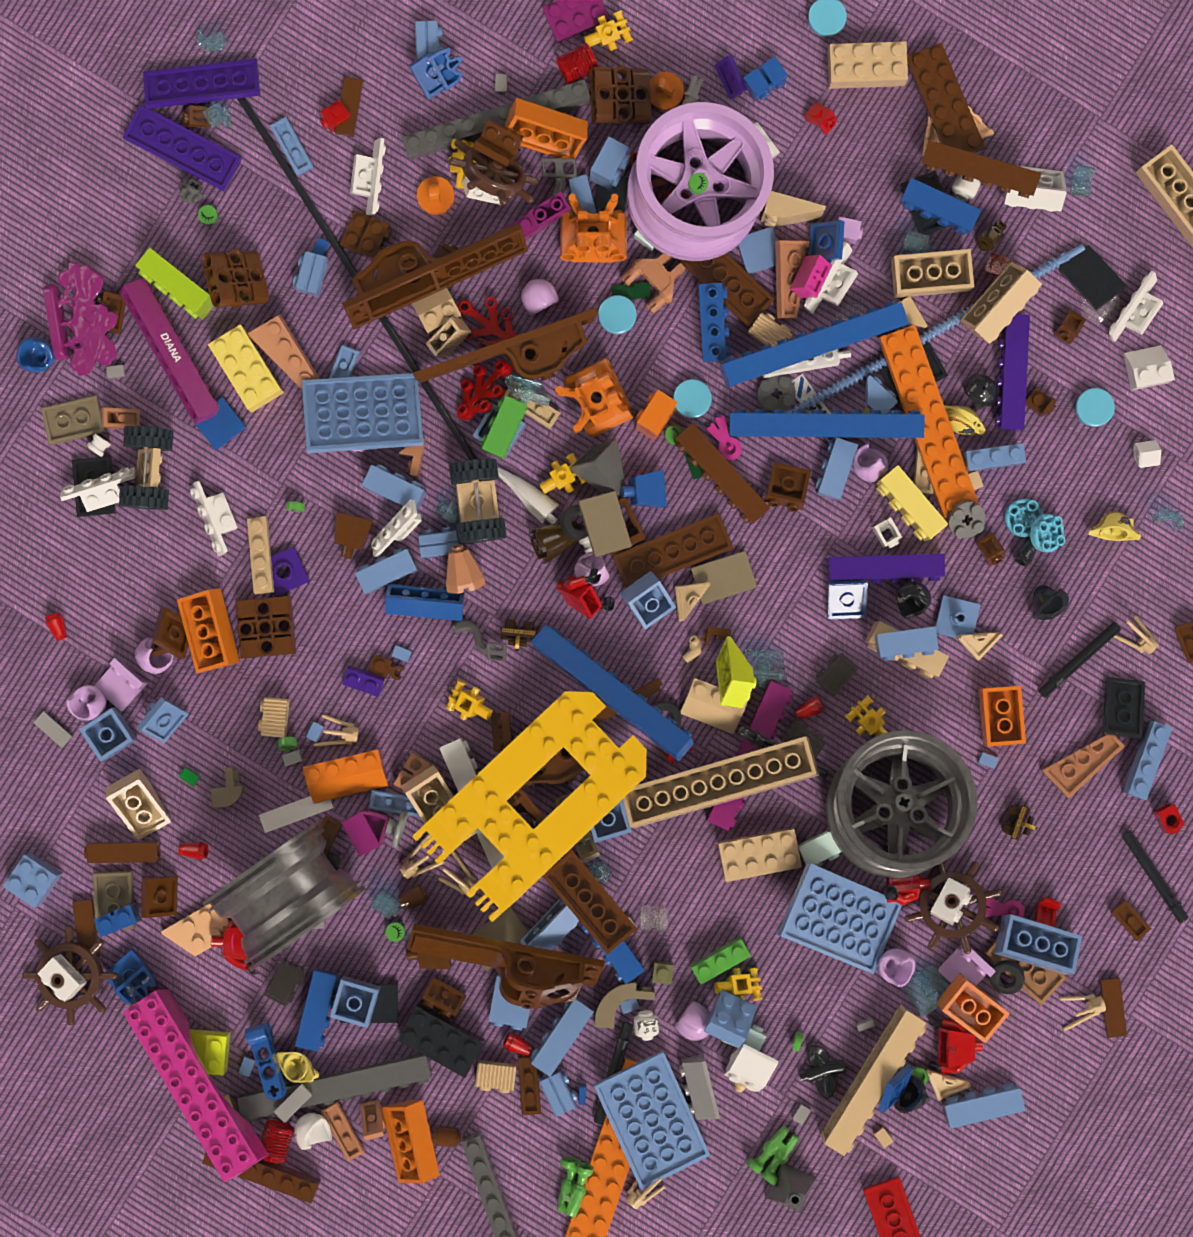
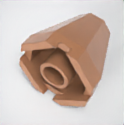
M462 544L453 546L448 552L447 592L460 594L464 593L466 588H469V591H474L484 586V572L469 548L463 547Z

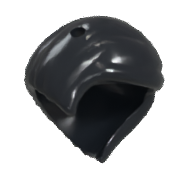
M973 374L962 384L965 394L975 402V406H972L971 409L980 410L989 407L996 398L997 386L987 375Z
M919 582L904 583L896 591L900 614L905 619L924 613L931 604V594L928 588Z

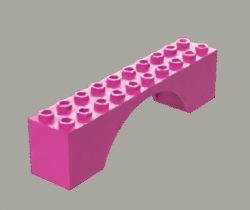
M170 989L155 990L123 1012L223 1182L237 1177L269 1155L250 1122L243 1118L228 1103L208 1075L193 1045L189 1032V1021Z

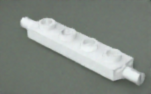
M837 349L765 374L763 377L767 378L838 366L840 359L851 357L850 349L838 351Z

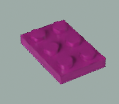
M557 0L542 7L557 44L599 26L598 18L605 15L607 22L610 21L602 0Z

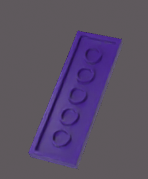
M257 58L143 72L144 97L147 109L261 96Z
M141 104L122 137L127 142L223 192L226 191L242 161L240 156L147 109Z

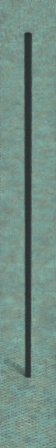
M237 98L353 279L358 274L353 264L246 98ZM387 317L379 318L412 372L419 371L418 365ZM428 381L421 383V386L468 459H477Z

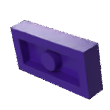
M729 55L715 64L729 100L735 99L747 91L733 55Z
M349 665L342 685L379 697L385 678Z

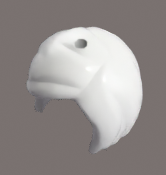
M307 1113L300 1117L295 1125V1139L302 1150L310 1149L312 1144L332 1140L330 1126L327 1120L320 1114Z

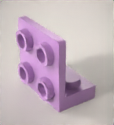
M114 658L109 663L111 667L94 686L100 689L120 711H124L148 683L121 658Z
M961 944L938 968V971L951 983L961 973L975 985L986 974L991 977L996 972L974 950L971 949L970 954H965Z

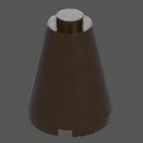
M571 521L575 529H582L581 523L578 524L576 521ZM560 523L529 529V535L533 534L534 538L530 540L538 559H543L542 564L548 563L579 541L566 536L561 529Z

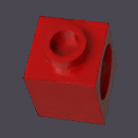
M1168 803L1152 811L1164 833L1175 834L1181 830L1180 827L1185 825L1175 804ZM1169 815H1172L1173 822L1170 825H1168L1166 823V818Z

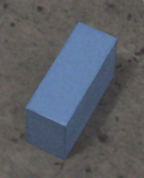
M396 645L392 656L408 662L412 651Z
M314 721L306 737L317 742L325 726Z
M981 752L977 763L995 769L999 758Z
M629 999L620 1004L623 1014L640 1008L637 999Z
M245 1055L238 1073L249 1077L256 1062L255 1059Z

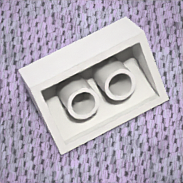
M1020 166L1042 173L1035 195H1030L1028 199L1018 196V192L1011 190L1010 193L1003 191L1005 205L1011 207L1021 206L1029 209H1045L1050 212L1061 211L1067 193L1064 171Z

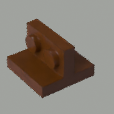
M490 118L485 125L481 137L475 141L473 148L508 166L519 156L521 151L519 147L524 136Z
M166 607L160 608L151 648L153 650L150 654L156 657L170 653L178 659H183L186 657L188 641L182 618Z
M142 876L141 918L177 915L178 876Z

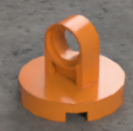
M659 72L650 79L651 105L661 111H668L679 106L684 96V85L681 79L670 72Z
M433 176L421 182L417 189L416 197L419 206L426 213L438 216L445 214L454 204L455 194L449 181L442 177Z

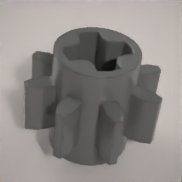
M195 180L182 182L178 188L181 199L189 204H195L196 200L200 201L203 196L201 193L203 189L200 183Z

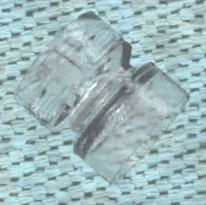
M641 905L640 930L651 931L652 928H655L656 931H667L668 906H657L654 909L651 905Z

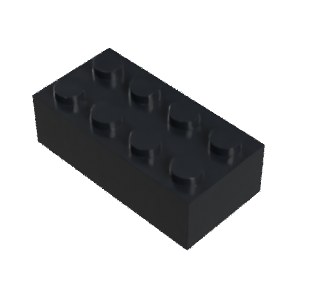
M419 1002L398 1038L399 1042L466 1078L485 1043V1039L451 1020L443 1018L435 1011L425 1008Z

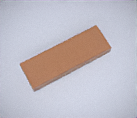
M338 1100L320 1110L348 1162L365 1153L364 1147Z

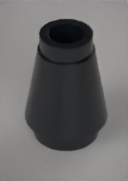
M1031 537L1015 552L1014 560L1024 567L1032 563L1037 551L1031 542Z

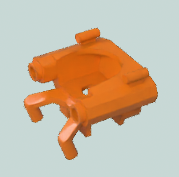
M570 194L569 203L573 211L569 210L560 217V258L564 261L572 262L624 261L627 258V216L622 210L614 211L618 203V195L612 194L605 209L599 211V213L592 214L582 209L575 194ZM596 227L599 232H588V229Z
M606 357L565 377V381H563L565 388L558 386L555 389L556 395L573 397L581 405V417L572 429L575 434L579 433L584 427L588 437H595L634 418L633 411L618 377ZM594 392L601 393L602 400L600 403L592 401L591 396Z

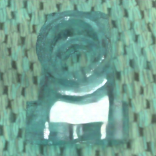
M597 860L590 865V872L600 884L607 882L609 877L613 875L610 867L605 864L604 860Z

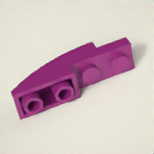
M559 192L505 228L514 224H520L524 238L528 240L554 223L571 208L563 193Z

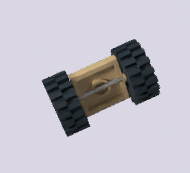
M146 426L124 427L123 446L140 450H138L136 486H120L119 506L136 509L168 510L169 490L158 489L157 487L161 480L159 465L162 462V455L160 451H172L173 430Z
M474 459L449 464L451 484L456 486L460 523L456 524L459 544L507 538L504 518H499L494 481L499 479L497 459Z

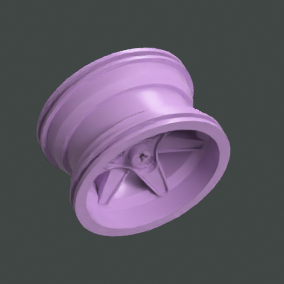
M695 102L678 106L664 113L650 126L643 137L629 175L627 204L635 227L654 248L677 259L704 261L728 253L738 246L750 232L757 216L769 198L774 179V165L770 148L760 130L747 117L724 105ZM700 139L715 143L722 148L707 159ZM683 140L684 164L657 157L667 146ZM735 158L744 170L747 183L723 175ZM690 162H695V163H697V164H698V167H697V168L692 167V166L690 165ZM695 173H702L708 178V187L702 194H694L688 188V181ZM651 175L663 177L677 186L662 205H660L654 195ZM718 186L722 191L716 192L713 187ZM681 193H687L689 199H684ZM727 197L744 204L736 216L720 224L717 200ZM694 203L706 227L688 224L671 214Z

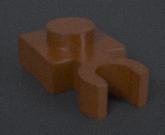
M374 655L368 672L382 676L385 679L390 674L393 679L401 680L400 677L395 675V672L398 669L404 671V668L402 666L392 667V660Z

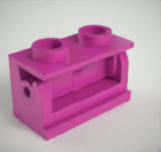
M821 255L805 256L790 290L801 299L817 298L833 265Z

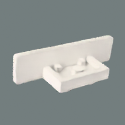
M384 138L374 141L372 158L358 154L354 155L350 193L368 197L367 216L376 214L379 209V201L377 200L378 194L381 191L380 175L384 168L382 156L386 150Z
M843 242L842 260L830 262L833 266L818 297L806 298L804 307L809 313H814L822 299L838 306L858 275L856 270L844 265L852 252L847 242Z
M1151 271L1149 275L1143 278L1139 290L1132 294L1128 306L1122 309L1117 322L1111 325L1109 335L1112 341L1115 342L1125 327L1142 335L1163 305L1161 299L1148 294L1157 281L1155 272Z
M134 467L130 469L123 468L117 473H107L95 480L87 479L79 485H68L61 490L60 498L64 501L80 496L87 512L118 503L120 493L118 483L134 479L136 470Z
M196 481L190 486V494L197 503L198 514L204 520L205 531L210 535L212 548L219 557L227 552L221 534L234 531L238 527L224 493L206 498L200 481Z
M410 499L372 540L371 548L373 549L374 557H379L394 540L402 542L422 521L421 514H417L415 500Z

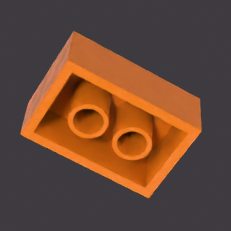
M657 390L656 394L654 392L650 394L646 401V409L641 408L635 420L636 430L653 441L657 439L667 424L678 403L660 390Z
M1021 685L978 688L983 746L1026 744Z
M961 973L958 974L936 1001V1004L943 1012L985 1044L1010 1014L1003 1005Z

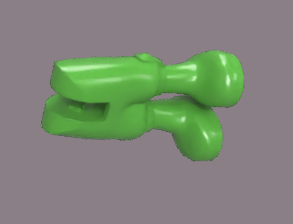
M785 1125L768 1142L764 1143V1152L759 1157L751 1158L746 1163L752 1170L760 1174L766 1161L774 1155L771 1163L761 1173V1176L773 1186L778 1183L776 1176L778 1166L788 1161V1157L799 1139V1136L793 1133L783 1144L782 1140L789 1132Z
M562 1157L560 1165L567 1169V1177L561 1183L557 1211L561 1213H566L567 1211L568 1216L575 1218L586 1193V1179L593 1174L594 1167L589 1163H581V1160L576 1158ZM576 1174H578L577 1183H575Z

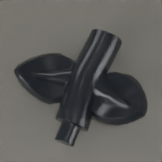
M811 1045L808 1050V1062L812 1067L806 1069V1072L799 1074L801 1082L809 1080V1082L815 1081L819 1094L823 1098L829 1099L837 1089V1081L834 1074L847 1072L843 1059L829 1061V1054L823 1047Z

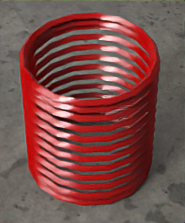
M587 43L572 49V52L569 51V53L566 52V54L564 53L556 57L560 72L568 85L590 75L591 67H598L596 58Z
M267 1120L265 1122L263 1135L260 1140L268 1154L278 1157L268 1155L263 1160L280 1164L286 1162L293 1137L292 1134H294L295 1130L292 1125L277 1120Z

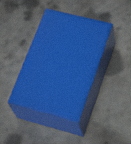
M318 238L312 253L325 256L330 243Z
M580 1085L579 1105H585L586 1085Z

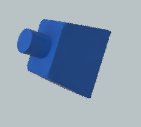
M664 470L630 478L628 486H621V496L631 497V505L657 509L667 507Z

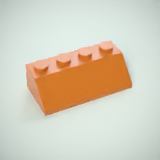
M516 98L509 110L505 127L524 136L520 146L557 158H575L587 140L588 121Z
M221 588L210 589L177 599L196 674L240 663Z
M381 749L303 767L306 785L313 803L389 786Z
M409 1100L381 1107L398 1183L423 1184L440 1176L423 1100Z

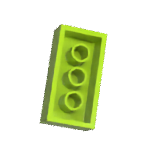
M150 247L136 263L135 266L139 269L138 274L149 283L154 281L153 285L165 295L169 293L168 297L178 306L182 307L184 305L183 309L195 319L200 317L203 320L214 307L207 292Z

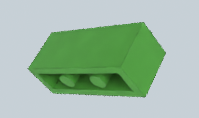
M508 396L504 400L500 399L497 406L499 412L496 417H492L488 426L491 428L489 434H484L480 443L483 445L482 450L504 460L528 406Z
M739 936L690 964L702 985L751 957Z

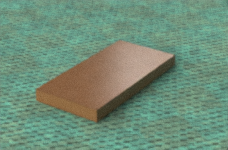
M997 938L983 952L995 964L1002 960H1010L1020 965L1025 975L1022 989L1041 1006L1067 978V976L1058 972L994 954ZM1007 971L1005 972L1009 977L1015 980L1012 973Z

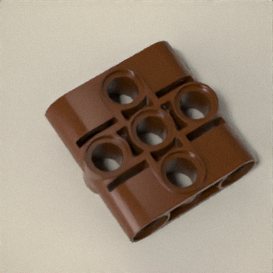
M623 65L617 68L591 67L590 97L593 123H613L618 126L623 124L650 123L651 98L648 69L627 68ZM617 73L622 76V80L618 79ZM599 92L604 93L605 99L600 96ZM618 92L623 95V99L619 98ZM636 93L640 94L641 100L636 97ZM619 111L624 114V119L619 116Z
M234 248L229 251L204 252L202 255V265L211 302L214 307L232 306L239 308L245 305H261L268 302L269 293L260 256L256 250L240 251Z
M291 596L236 601L237 633L239 634L241 659L296 654L295 623L293 621ZM263 603H266L269 607L268 612L265 614L260 611V606ZM289 614V616L275 618V615ZM253 617H255L254 620H244V621H241V618H253ZM284 620H287L290 624L287 631L281 629V623ZM265 622L270 624V630L267 633L262 631V625ZM245 624L251 626V632L247 635L243 633V626ZM291 634V637L277 638V635ZM257 637V640L243 641V638ZM266 641L272 644V649L269 652H266L263 648Z

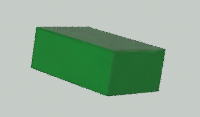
M185 767L179 778L194 787L200 776Z

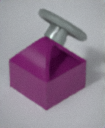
M365 809L344 820L341 824L359 857L381 846L385 841L386 833L394 835L392 847H398L408 813L405 810L402 811L397 822L395 819H389L383 813L372 809Z

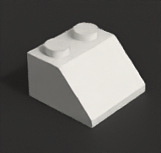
M1161 345L1123 353L1131 391L1166 384L1175 380L1171 361Z
M743 1044L731 1055L724 1075L729 1077L732 1082L741 1083L747 1089L759 1092L766 1086L779 1061Z

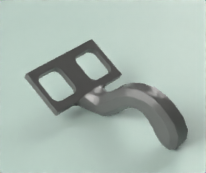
M542 158L543 177H554L556 181L553 197L563 191L566 178H577L576 158ZM545 162H554L556 172H546ZM572 162L574 164V173H565L563 163Z
M469 620L454 622L453 632H471L474 636L477 650L481 654L486 655L487 660L506 661L507 643L487 641L486 645L483 643L479 627L474 622ZM491 645L502 646L503 649L492 648ZM491 654L502 655L503 657H492Z

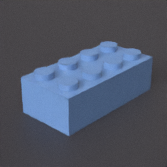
M1012 914L1004 915L1001 919L994 954L1064 975L1075 974L1082 936Z

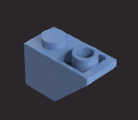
M870 375L865 380L866 407L870 410H881V414H887L898 402L895 399L896 395L891 390L884 389L881 386L883 383L876 376L872 377Z

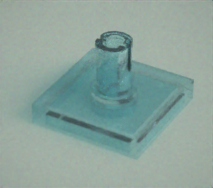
M513 375L506 377L505 382L512 395L518 397L517 401L527 406L529 401L546 406L549 405L551 399L543 384Z
M745 650L744 656L753 668L754 677L757 678V685L759 687H767L768 679L784 680L783 652Z
M932 963L913 975L908 984L903 986L920 1015L924 1017L939 1007L936 1001L945 992L948 985L935 964Z

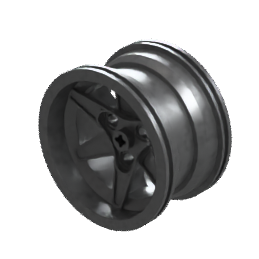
M893 731L879 735L866 742L837 771L827 794V823L837 847L857 867L881 877H909L940 864L962 847L975 823L978 806L977 791L974 779L966 763L948 744L922 732ZM893 757L888 784L861 773L869 764L883 758ZM906 758L923 764L939 780L912 787ZM898 781L905 783V790H900L897 787ZM854 786L876 803L875 806L855 820L851 808ZM945 792L948 802V816L943 829L935 823L923 807ZM879 809L887 811V818L880 817ZM914 811L920 813V821H916L913 818ZM887 825L888 852L874 846L862 833ZM910 828L935 841L930 848L923 852L903 855Z
M318 821L267 855L203 902L205 906L210 904L212 907L208 911L214 910L219 918H231L244 937L241 939L242 949L248 957L244 962L245 964L248 962L252 963L249 967L250 971H253L297 941L366 889L364 886L358 887L357 884L361 882L359 879L354 881L347 872L341 869L336 871L323 853L326 840L322 833L325 830L321 829L319 831L317 829L320 825Z

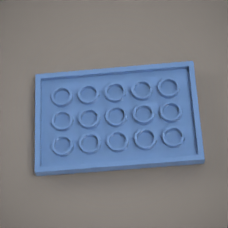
M413 373L302 380L307 453L424 445L418 381H415Z
M807 862L777 935L874 974L902 905L897 902L887 903L885 895Z
M663 1050L593 1084L641 1190L649 1187L659 1177L663 1180L711 1156Z

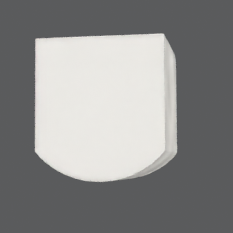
M1157 440L1134 444L1133 454L1138 467L1160 465L1161 448Z

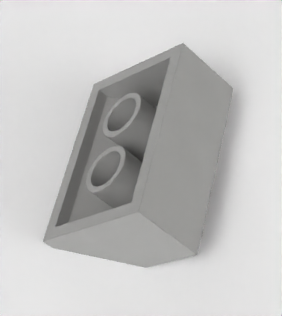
M704 1054L681 1059L682 1065L679 1066L681 1077H686L687 1084H684L686 1096L690 1095L692 1103H688L692 1115L695 1114L696 1120L719 1119L720 1116Z

